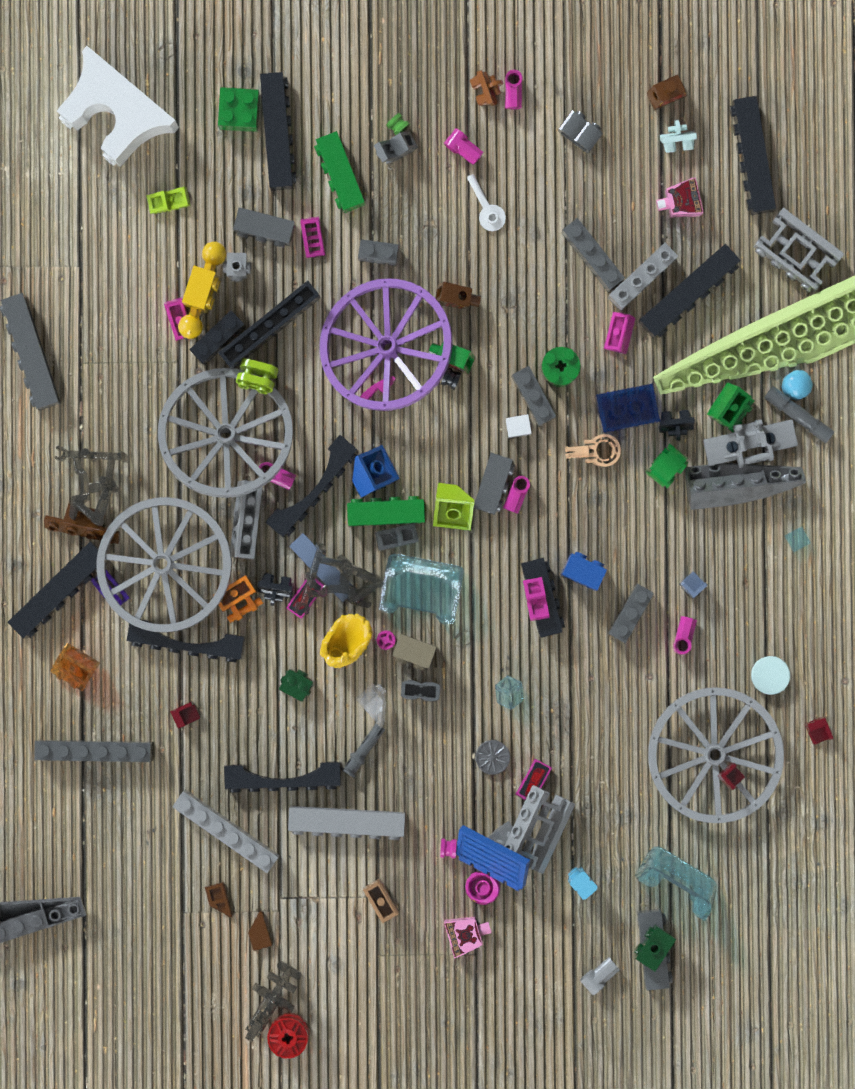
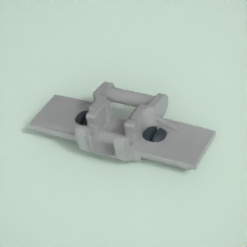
M756 420L748 424L735 425L733 433L704 439L708 466L737 460L739 468H744V465L766 460L774 461L773 451L798 446L793 420L762 426V420ZM764 447L765 453L743 458V451Z

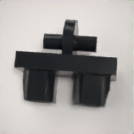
M689 410L679 411V418L672 419V412L663 411L659 421V433L668 432V437L675 436L676 441H680L681 435H687V431L694 430L695 419L691 417Z
M264 573L262 580L258 582V593H263L264 599L271 600L270 606H275V601L283 602L284 597L292 598L293 587L291 577L283 576L281 577L280 584L273 583L274 575Z

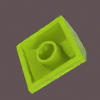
M438 483L433 526L471 531L475 500L458 485Z

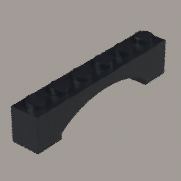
M341 435L328 448L330 451L328 465L316 487L295 505L283 510L277 508L265 522L283 538L286 535L288 537L291 536L296 530L294 525L298 521L302 522L308 516L306 511L311 506L314 508L321 500L319 496L322 492L327 493L333 486L331 483L335 477L339 479L345 472L344 466L348 462L351 464L355 460L358 449Z
M130 623L127 634V641L131 642V646L142 647L143 644L150 645V649L161 650L162 647L169 648V652L180 653L181 650L188 651V655L199 657V653L207 654V658L218 660V656L226 657L225 661L237 663V659H242L246 638L245 636L225 634V638L214 642L186 643L167 637L160 632L141 629Z
M340 761L321 762L320 767L316 770L293 778L261 776L245 769V764L225 765L224 785L225 789H229L230 793L241 792V789H249V792H260V788H268V791H279V788L287 787V791H297L299 787H306V790H318V786H325L327 790L337 789V786L341 785Z

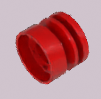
M284 1013L278 1016L272 1022L267 1035L271 1051L276 1056L284 1059L299 1056L305 1050L309 1039V1026L306 1020L295 1013ZM286 1033L289 1036H293L290 1041L287 1038L284 1039Z

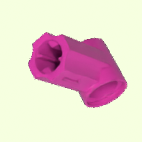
M515 69L510 70L505 77V109L510 110L522 109L523 77L521 72ZM511 75H515L519 78V82L511 84L508 78Z
M455 128L444 142V145L474 166L484 152L470 142L463 132Z
M264 462L259 468L262 469L264 466L272 467L273 464ZM281 469L270 482L290 490L296 475Z
M525 476L514 478L503 505L504 509L519 513L526 493L530 488L528 478ZM519 479H524L527 483L526 487L522 490L516 487V482Z
M680 617L673 643V650L676 654L684 655L691 650V643L697 623L696 619ZM679 641H684L687 644L685 651H680L677 648Z

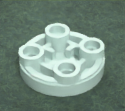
M767 656L756 661L751 671V680L758 691L774 695L782 692L787 687L790 681V671L782 659Z

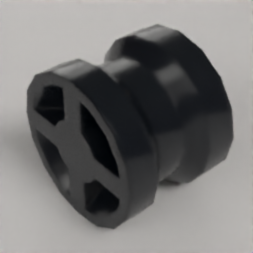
M447 367L440 385H448L452 390H455L462 373L459 371L454 372L451 368Z

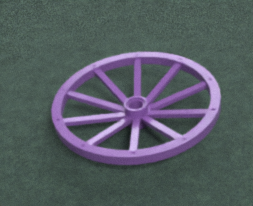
M389 278L366 282L346 293L329 312L320 336L321 363L333 387L350 402L366 409L378 411L401 409L418 402L428 395L444 376L450 362L453 347L451 326L439 302L428 291L414 283ZM389 288L410 291L416 294V297L391 336ZM383 289L384 336L355 300L367 292ZM423 298L435 310L440 321L398 339ZM351 303L378 338V341L337 329L333 326L341 312ZM441 327L443 329L444 344L442 356L399 347ZM331 333L377 347L330 362L329 340ZM391 343L392 347L385 351V345ZM401 353L437 361L439 364L431 378L421 386L397 354ZM378 354L350 390H347L339 382L332 369ZM385 358L383 402L367 400L355 395ZM391 358H393L417 391L406 397L389 401Z

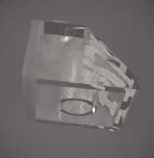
M372 683L355 699L381 728L385 724V693L387 691L380 683L377 685Z

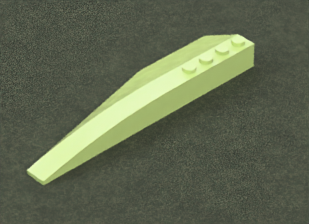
M855 276L757 320L706 346L654 376L653 379L659 394L681 391L692 386L694 388L700 387L702 384L711 382L713 384L719 383L721 380L726 379L733 380L757 375L768 370L776 371L778 368L787 366L789 368L795 367L801 363H813L855 344Z

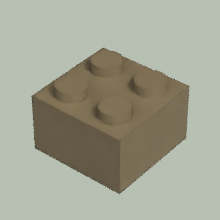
M400 634L392 656L396 657L395 661L406 664L408 661L414 663V668L424 671L425 668L429 669L437 646Z

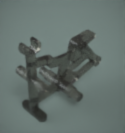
M56 446V449L63 451L61 456H55V459L64 461L66 458H73L74 471L80 478V495L71 497L69 517L75 521L78 511H81L94 524L102 526L111 494L119 490L113 479L115 460L128 463V455L123 451H118V453L93 452L87 448H84L82 451L66 450L63 446ZM80 458L89 459L92 462H96L97 459L108 460L106 477L101 476L99 482L89 484L87 472L82 469ZM101 491L95 512H93L85 503L90 500L91 493Z
M316 542V553L310 572L305 573L307 582L301 601L297 602L294 606L295 612L298 613L299 608L304 606V613L308 615L310 611L308 605L309 598L326 597L329 593L348 594L350 604L366 608L371 607L372 603L364 598L376 588L383 586L380 576L352 564L343 555H339L337 559L324 557L323 554H326L327 549L324 544ZM320 563L339 568V585H325L321 590H312L317 587L315 578ZM352 574L367 581L357 591L354 586L349 585V578Z
M283 961L277 963V968L283 971L281 977L271 971L267 976V979L276 983L273 991L256 982L252 987V990L264 998L245 1029L248 1031L245 1039L250 1042L256 1036L260 1038L278 1006L289 1012H292L295 1005L281 997L280 993L284 988L294 994L297 986L288 982L290 976L300 979L302 974Z

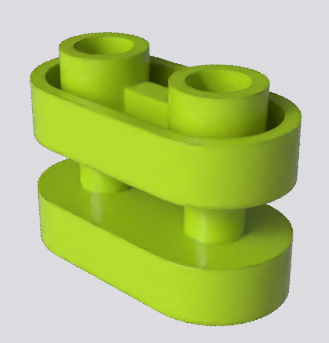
M242 359L240 369L244 373L240 372L237 374L236 383L238 386L246 390L249 388L257 390L261 394L271 393L275 383L270 379L277 378L279 369L267 363Z

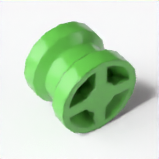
M398 113L387 123L386 127L392 129L396 136L400 132H404L410 126V123L404 121L401 113Z

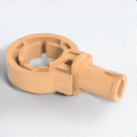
M601 434L591 440H584V444L594 445L565 447V452H573L565 454L566 459L594 457V459H585V463H593L599 467L613 465L621 454L618 440L608 434ZM602 438L611 440L608 443L612 449V454L609 458L612 459L614 457V459L607 464H604V462L609 461V459H601L596 451L600 442H608V440H602Z

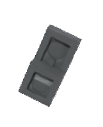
M415 523L375 532L379 551L419 542Z

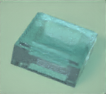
M802 526L784 535L793 552L811 543Z

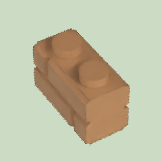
M380 878L363 888L382 924L399 914L397 906Z

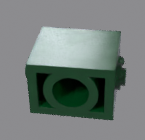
M289 669L286 671V675L282 676L280 680L282 684L278 690L303 702L305 697L311 694V687L314 686V681L307 678L309 674L299 669L297 672Z

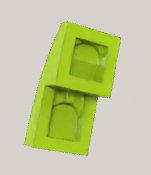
M187 187L146 195L150 214L163 213L191 206Z

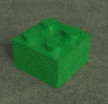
M220 87L219 129L258 132L259 90Z

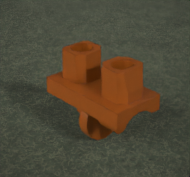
M483 70L476 72L477 76L470 79V83L474 90L482 87L483 94L476 96L478 105H497L496 95L501 93L499 87L503 85V81L496 80L495 75L489 78L488 72H483Z

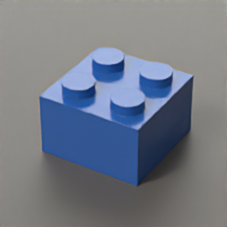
M579 552L571 553L560 575L594 591H598L607 569L603 568L605 564L596 560L590 562L586 560V555Z

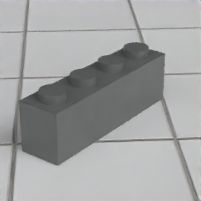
M578 218L562 229V235L608 293L624 281L625 277Z
M660 909L637 911L639 937L642 944L646 939L644 935L650 926L653 928L656 924L663 929V925H666L665 913H662ZM669 952L656 972L643 965L645 989L647 991L670 988L669 983L673 981L672 973L668 971L667 964L670 963Z

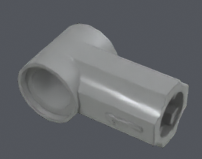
M608 957L594 970L592 969L587 972L580 981L592 995H595L620 969Z

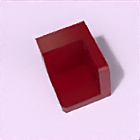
M193 701L170 711L178 729L200 719Z
M825 717L805 723L812 744L815 745L825 740L834 739Z
M730 763L717 775L729 790H734L735 786L745 778L735 763Z

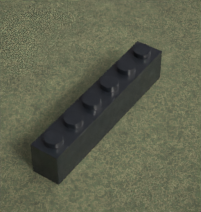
M283 72L260 74L269 188L271 191L294 189L293 184L297 183L296 172H292L295 158L294 153H290V146H293V135L289 134L288 127H292L291 115H287V108H290L289 96L285 95V89H288V78L284 77Z
M757 96L734 99L732 105L729 106L731 117H734L735 120L733 133L738 138L736 151L738 155H741L742 162H739L740 172L744 173L745 178L742 184L744 192H747L748 199H746L747 211H750L751 215L774 212L776 204Z
M725 243L639 319L638 322L653 339L656 336L660 338L668 331L666 327L670 323L675 325L682 319L680 315L685 310L690 312L696 306L694 303L699 298L703 300L711 293L709 289L713 285L718 287L725 280L723 277L728 272L730 274L734 273L739 268L737 264L741 260Z
M307 280L224 347L218 354L231 369L235 368L241 363L242 359L248 358L321 298L319 293Z
M89 542L7 623L23 639L27 637L31 639L38 632L37 628L41 624L45 625L52 619L51 614L55 610L58 612L66 605L64 601L68 597L73 598L80 591L78 588L83 583L86 585L93 579L92 574L97 570L99 548L93 542Z

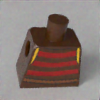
M679 75L653 85L646 93L654 111L687 97Z
M442 282L437 285L435 299L443 306L466 309L469 305L479 307L481 296L472 294V288ZM458 294L462 296V300L459 299Z

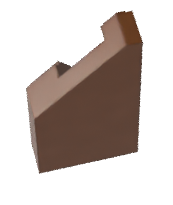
M224 882L206 886L205 891L209 906L228 917H233Z
M259 911L248 932L253 951L272 946L262 911Z

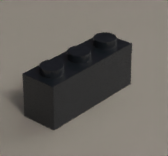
M231 310L189 350L205 366L246 326Z

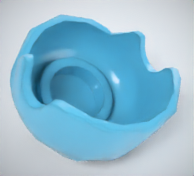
M795 370L784 377L781 388L787 397L797 401L809 395L813 382L811 376L806 371Z

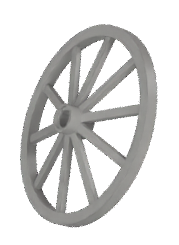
M217 368L192 376L172 392L160 414L158 442L164 462L171 473L182 484L207 496L220 498L237 497L260 489L280 472L291 450L293 440L291 414L285 400L275 388L268 394L275 401L279 410L235 428L258 393L257 390L252 389L232 422L228 424L226 378L236 379L238 373H244L241 369ZM220 378L222 424L218 422L194 392L193 387L205 381ZM187 392L216 430L171 416L170 413L178 400ZM279 416L283 417L285 425L284 443L238 435ZM171 422L212 435L213 437L168 450L166 442L167 423ZM223 433L231 434V436L226 439L221 437ZM236 442L279 449L281 452L273 466L264 473ZM216 443L191 477L183 473L171 457ZM224 447L225 488L211 487L197 482L198 477L218 451ZM229 447H232L259 476L258 479L248 484L231 488Z
M152 498L127 508L113 520L106 530L97 554L98 582L107 603L128 623L152 632H176L192 627L204 620L220 604L231 578V551L227 538L219 524L202 508L177 498ZM158 506H175L188 510L164 553ZM148 508H152L158 554L125 523L126 520L136 513ZM193 513L201 517L214 531V535L171 556ZM121 526L153 559L107 554L113 536ZM218 540L223 555V570L174 563V561ZM162 559L167 560V566L164 569L158 567V563ZM106 560L151 565L150 568L110 590L106 577ZM173 569L219 575L222 578L217 592L212 600L207 603ZM154 573L134 617L117 602L113 595ZM168 574L204 609L191 618L177 623ZM160 576H162L171 624H153L141 620Z
M727 688L698 689L675 700L657 720L648 745L650 773L661 796L681 814L706 823L735 821L750 815L760 808L774 792L780 780L784 763L782 738L775 721L768 711L753 698ZM716 695L732 697L746 703L717 744ZM710 696L711 744L681 706L694 699ZM751 707L763 718L770 732L723 748ZM675 711L683 718L705 749L660 737L665 723ZM773 738L775 747L774 768L726 755V753ZM658 742L700 753L703 756L659 773L656 759ZM714 749H717L720 753L719 758L716 760L710 758V752ZM724 760L772 774L766 788L757 799L753 798L741 782L736 785L750 804L738 811L722 814L720 783L717 775L719 774L718 765L723 770L727 767ZM706 761L685 797L679 803L668 792L661 779ZM711 765L713 771L715 815L699 813L686 807Z

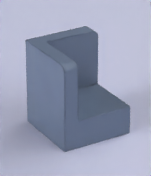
M694 571L679 583L691 598H695L708 586Z

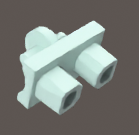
M674 120V126L668 127V132L675 133L660 135V141L663 143L666 153L675 152V142L682 141L683 150H693L694 139H697V134L694 131L681 132L687 130V124L680 125L679 120Z

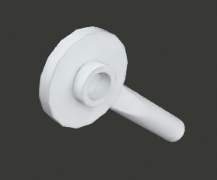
M474 174L468 176L467 179L483 207L479 215L480 225L485 230L492 232L501 229L506 219L505 212L501 207L488 203Z

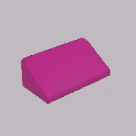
M613 312L604 349L627 354L635 317L629 314Z

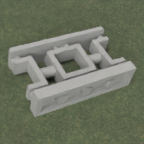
M783 207L772 221L779 227L770 241L761 236L753 247L758 255L763 258L765 256L771 260L770 263L775 268H782L786 271V276L791 280H798L804 290L815 292L823 282L816 277V274L825 263L834 268L844 253ZM786 224L796 231L790 240L780 234L786 227ZM775 240L784 246L778 256L768 249ZM794 240L810 250L800 264L785 253ZM817 248L827 255L820 264L811 258ZM805 264L814 269L809 279L798 272Z
M533 785L504 847L526 856L530 860L529 868L543 874L575 803L559 795H555L552 803L547 802L550 793ZM541 805H543V807H542V809H541V811H540V814L538 815L537 813H538V811H539ZM550 808H552V811H551L549 817L546 818L547 815H548V813H549ZM537 820L543 821L536 838L531 837L530 835ZM527 840V842H526V844H525V846H524V848H523V850H522L521 848H522V846H523V844H524V841ZM534 843H535L536 845H535V847H534V849H533V852L530 853V852H531V849H532V847H533V845H534Z

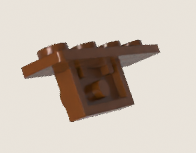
M68 503L64 519L45 515L44 528L53 532H64L71 536L86 537L90 540H102L103 535L108 529L103 528L106 511ZM119 531L115 533L110 544H119Z

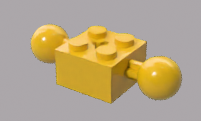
M209 242L204 246L202 250V258L205 261L204 268L193 266L182 303L185 307L190 308L189 315L181 318L178 329L180 334L187 339L197 338L202 333L201 312L208 314V311L213 309L215 303L213 295L215 291L218 292L221 284L215 269L216 266L221 265L226 259V249L219 242Z

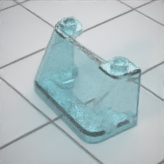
M391 554L388 557L378 610H382L385 613H393L399 607L435 613L436 618L442 624H454L464 569L457 565Z
M660 846L651 848L634 875L637 880L646 886L654 887L660 883L662 878L667 879L690 894L689 898L693 902V913L703 921H706L711 912L717 891L716 881Z

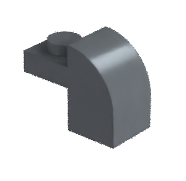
M410 131L400 132L390 140L381 141L374 145L378 158L382 162H386V164L395 162L418 148Z

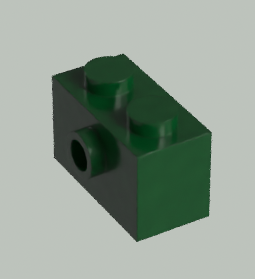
M655 924L653 928L651 926L648 928L644 935L646 939L642 944L639 943L634 950V958L654 972H656L676 941L673 935Z

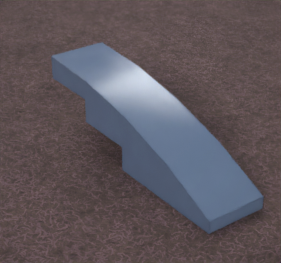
M304 533L289 546L342 602L357 590Z

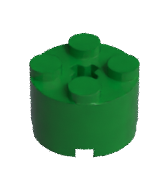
M567 347L551 349L546 353L541 364L543 378L555 387L570 385L580 372V360L577 354ZM559 362L565 365L562 372H560V369H556Z
M668 444L667 448L652 462V466L645 473L661 487L665 486L668 488L674 482L675 474L677 472L681 474L687 467L689 462L686 460L688 458L672 444Z

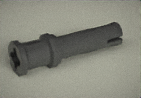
M375 723L357 751L350 754V759L340 769L355 778V773L361 765L365 764V757L374 747L385 729Z

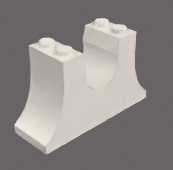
M88 46L82 51L83 70L79 82L70 96L57 110L60 115L59 119L69 129L73 127L75 130H79L98 112H109L115 115V127L106 136L101 149L104 152L103 156L111 165L117 164L119 167L145 141L160 134L175 133L179 126L175 119Z

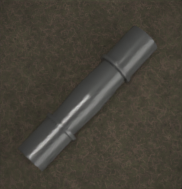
M774 386L765 395V400L808 429L809 433H812L825 444L835 431L821 422L819 418L813 417Z

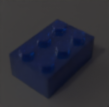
M653 383L595 395L602 434L660 422Z

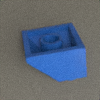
M383 445L355 457L352 482L361 498L400 479Z

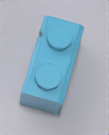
M575 867L568 873L569 884L583 900H586L597 890L598 886L583 868L578 869Z

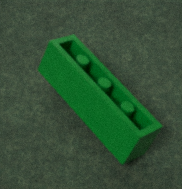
M337 131L316 139L317 145L314 148L317 156H322L324 163H321L324 174L328 173L331 180L328 181L331 192L335 191L338 198L335 199L338 209H342L344 213L365 206L363 196Z
M408 496V500H401V497H389V501H382L381 498H370V502H362V499H351V503H347L348 527L425 523L424 499H420V496Z

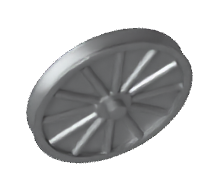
M488 740L478 747L475 759L481 771L486 774L495 775L507 768L510 761V753L502 742Z

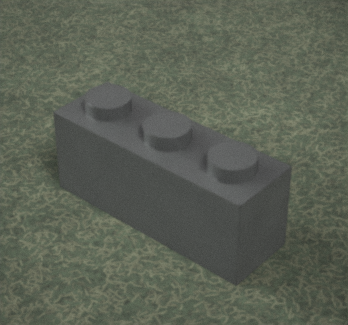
M239 207L233 230L237 233L238 237L248 239V236L255 237V241L261 243L270 241L274 242V246L285 248V245L290 246L296 224L291 220Z
M527 366L512 374L511 377L537 426L540 427L555 419L556 415L531 368Z
M494 453L490 454L474 503V509L495 515L496 511L500 512L503 504L500 498L502 493L506 494L509 485L506 479L508 475L512 476L515 467L512 464L513 459Z
M635 584L607 634L626 643L654 593L639 584Z

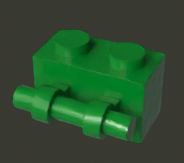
M727 382L707 415L720 425L728 427L729 431L734 432L733 427L743 424L742 420L752 410L751 406L755 400L739 386Z

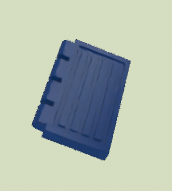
M464 825L459 829L456 855L459 856L460 861L470 866L474 864L473 868L485 874L490 873V877L502 883L506 881L507 886L517 891L524 888L527 881L529 859Z

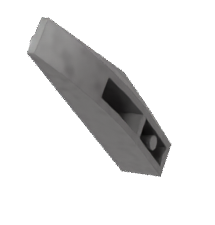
M720 463L712 466H691L684 469L687 496L691 510L746 503L766 498L806 483L802 467L748 464L744 465V468H739V465L735 463Z
M81 897L0 902V943L86 916Z

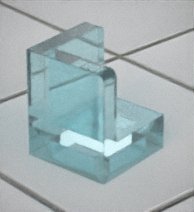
M507 675L495 685L498 704L512 710L523 701L521 681Z

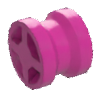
M385 630L378 634L376 641L381 649L387 650L394 646L396 639L392 632Z
M441 838L440 858L450 856L455 859L457 839L447 841L445 838Z

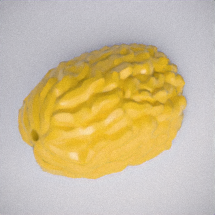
M359 614L341 615L322 640L320 648L321 657L333 668H341L357 661L367 649L372 639L373 631L370 622Z

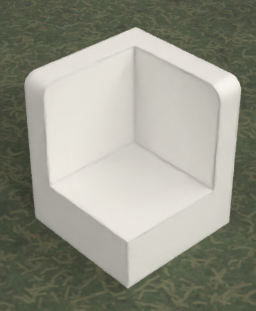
M528 414L506 418L508 438L531 435Z

